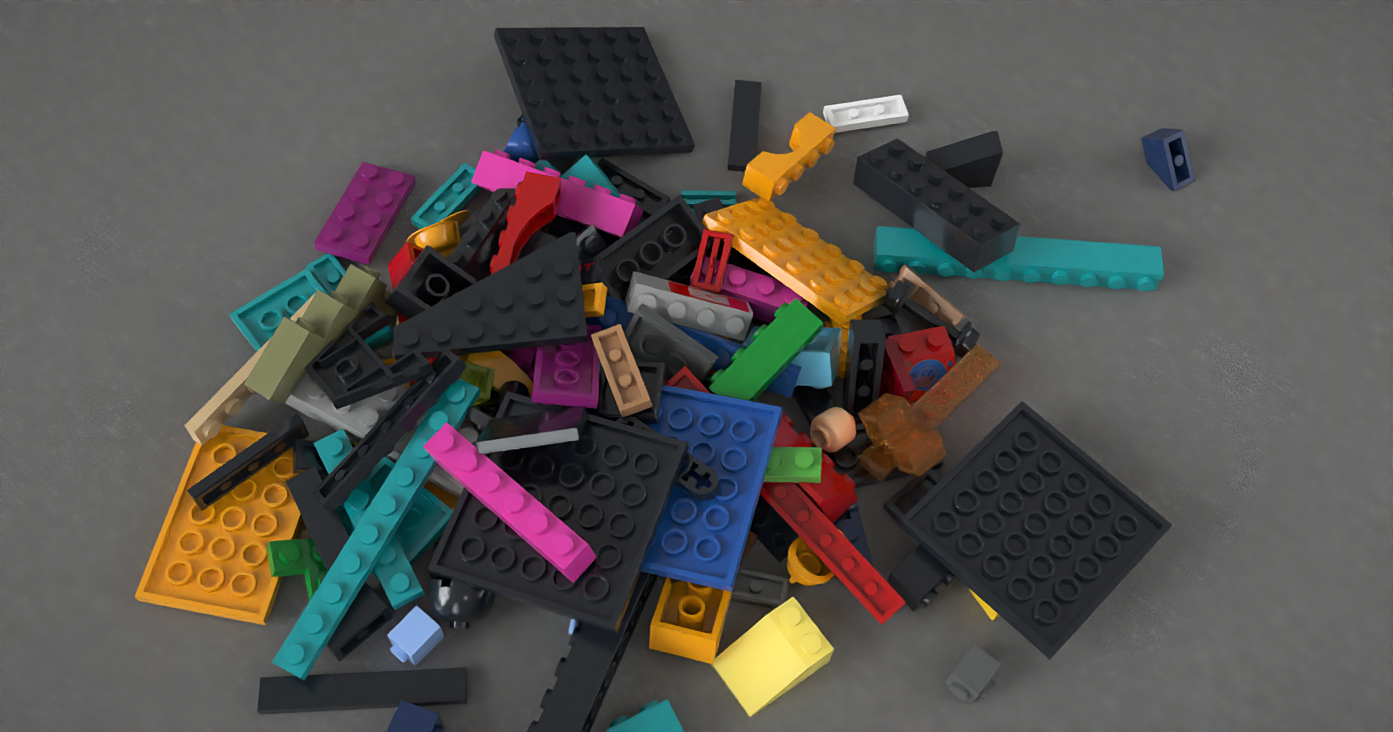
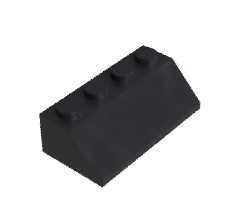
M500 188L491 194L486 206L478 213L472 226L462 236L456 249L447 258L477 281L490 276L492 273L490 272L491 259L494 254L498 255L500 233L502 230L507 229L509 207L511 205L515 206L517 200L515 198L516 188Z

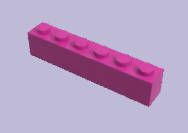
M495 149L494 153L483 150L471 182L483 189L494 192L500 188H516L518 182H523L526 171L560 178V172L548 167H544L543 171L535 169L536 164L519 158L518 162L510 160L511 155ZM569 176L568 180L561 178L562 198L556 215L585 226L593 224L596 230L618 238L623 237L638 226L643 209L636 205V199L624 194H620L619 198L611 196L609 189L599 185H595L591 189L584 186L585 181L573 176Z
M447 422L423 446L437 464L571 582H574L596 559V555L588 543L487 456L479 453L473 444Z

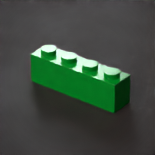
M795 298L790 304L784 302L774 313L775 320L769 326L763 324L752 336L754 341L747 348L742 346L735 352L731 358L733 363L725 371L721 368L712 376L709 381L711 384L709 392L715 395L754 402L822 331L823 322L798 299Z

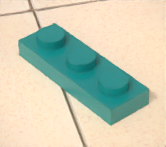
M464 162L411 217L412 225L422 229L461 211L482 189L471 182L476 169Z

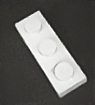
M902 95L824 106L823 110L826 122L836 128L835 133L907 122L909 116Z

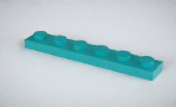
M344 429L314 443L328 474L353 449ZM368 478L356 486L343 504L354 528H356L376 496ZM394 534L374 569L392 607L396 610L425 595V592L396 534Z

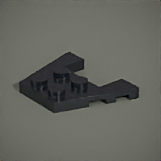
M373 302L364 308L366 314L358 322L352 320L345 327L348 332L337 343L332 340L305 367L310 378L336 409L434 372L430 362L416 348L391 365L386 366L365 343V339L389 325L386 316Z

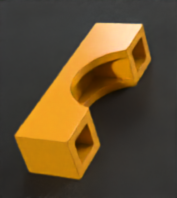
M809 112L794 124L789 142L793 152L773 154L762 151L747 164L742 185L768 202L777 194L782 195L792 181H798L808 167L812 168L817 163L820 156L823 154L827 155L831 151L835 143L833 136L836 128Z

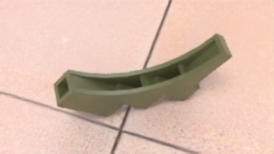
M350 264L336 290H332L330 295L318 290L302 318L298 317L294 321L284 317L244 385L271 401L285 404L298 382L306 374L305 367L332 340L337 341L348 332L345 327L352 320L358 322L366 314L364 308L368 304L373 302L384 315L397 317V311L385 303L391 292L385 289L387 284L378 279L380 273L365 264L362 269Z

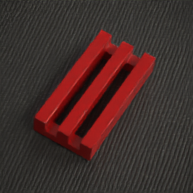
M708 229L703 230L691 283L692 287L721 294L732 248L733 234ZM714 237L705 282L702 283L700 278L709 238ZM721 239H724L725 243L716 283L712 285Z

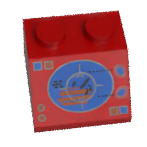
M945 326L889 336L887 338L894 339L897 348L903 354V362L908 374L914 379L916 390L907 404L957 394L955 354Z

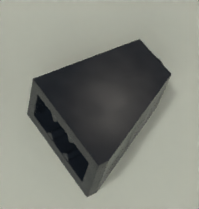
M991 131L927 151L925 158L945 170L968 188L991 187L1003 155L998 131Z

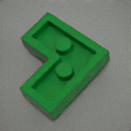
M313 539L269 541L266 549L271 577L304 574L310 601L328 573Z

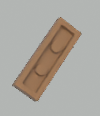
M621 324L592 334L591 338L622 418L652 407L650 397Z

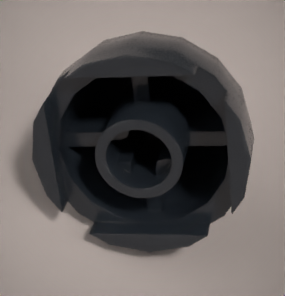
M430 579L429 600L432 610L440 619L450 621V628L469 629L470 622L482 620L493 607L495 593L455 580Z

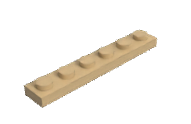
M315 293L290 318L291 320L296 321L298 317L302 318ZM270 339L184 425L192 439L201 446L209 439L214 438L219 433L222 425L231 416L239 413L243 404L253 394L257 393L244 385Z

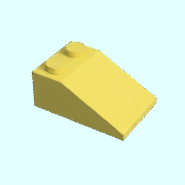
M793 596L764 616L715 658L714 664L711 665L748 716L752 717L827 664L831 659L834 648Z

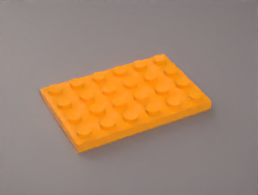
M757 197L707 213L701 222L708 230L733 234V248L840 325L882 304L887 298L885 289H888V283L883 278L876 275L873 276L867 272L860 262L847 258L842 254L839 247L820 239L816 231L800 225L793 215L780 211L771 200L768 202L761 197Z
M222 425L219 433L214 438L209 439L203 446L196 442L134 597L141 602L267 625L283 576L271 577L266 547L269 541L295 540L303 521V517L286 483L287 480L299 474L293 473V447L211 506L201 511L187 490L268 433Z

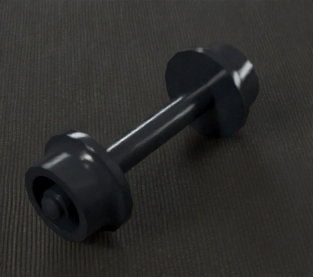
M898 280L893 289H885L887 298L882 306L890 311L892 318L895 317L902 307L933 328L945 326L949 339L953 341L952 346L955 355L964 359L970 351L977 350L976 341L980 333L971 326L972 322L968 321L961 331L946 323L908 297L915 287L913 283L907 285Z

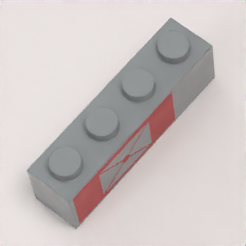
M634 271L625 297L627 312L635 313L643 303L670 323L741 341L745 340L753 317L748 301Z

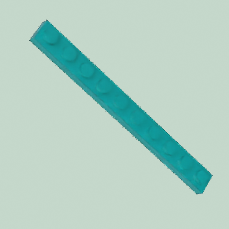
M458 379L440 395L438 402L429 409L272 663L302 680L306 679L436 467L437 463L423 446L446 422L458 431L465 420L469 407L474 405L481 394L479 388Z

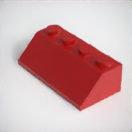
M783 412L773 447H813L814 443L803 431L797 434L791 428L794 423ZM822 451L821 483H794L834 523L858 500L854 491L856 484L846 473L843 472L839 475L833 469L835 466L834 462Z

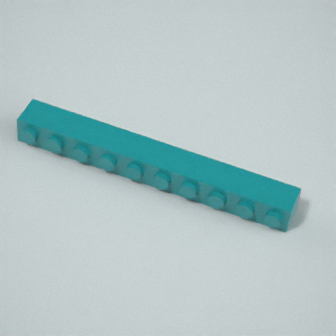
M877 226L873 240V270L886 273L899 272L902 266L907 264L918 275L960 276L970 279L988 278L998 281H1025L1027 283L1043 282L1055 285L1071 284L1083 287L1098 286L1110 287L1111 289H1138L1139 291H1155L1164 276L1160 246L1017 236L1012 252L973 273L912 228Z

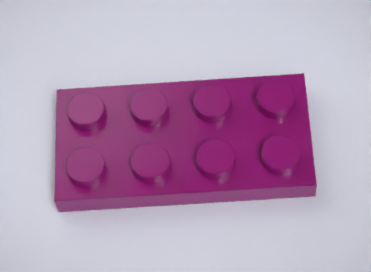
M362 162L314 242L315 249L370 265L415 186V176Z
M586 324L588 342L537 347L531 402L544 405L586 406V408L597 409L600 359L591 335L600 332L601 326Z

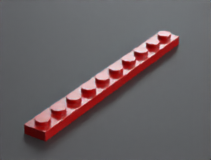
M686 366L665 384L710 393ZM763 482L760 494L881 625L906 603L794 482Z

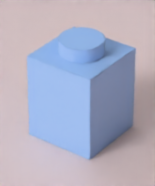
M416 605L388 634L392 644L390 651L401 662L404 663L408 659L413 665L417 666L444 638L442 629Z

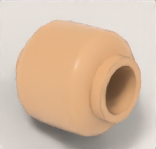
M829 408L817 415L811 422L810 438L816 447H821L822 450L829 453L840 450L855 439V420L850 413L842 408Z

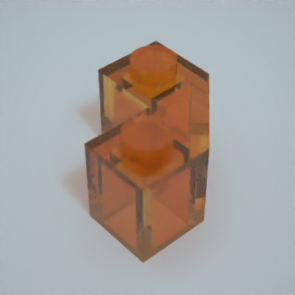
M885 393L858 414L869 438L878 448L884 445L895 456L892 462L898 469L920 477L947 456L942 445L943 439L936 429L916 424L911 414V405L904 397Z

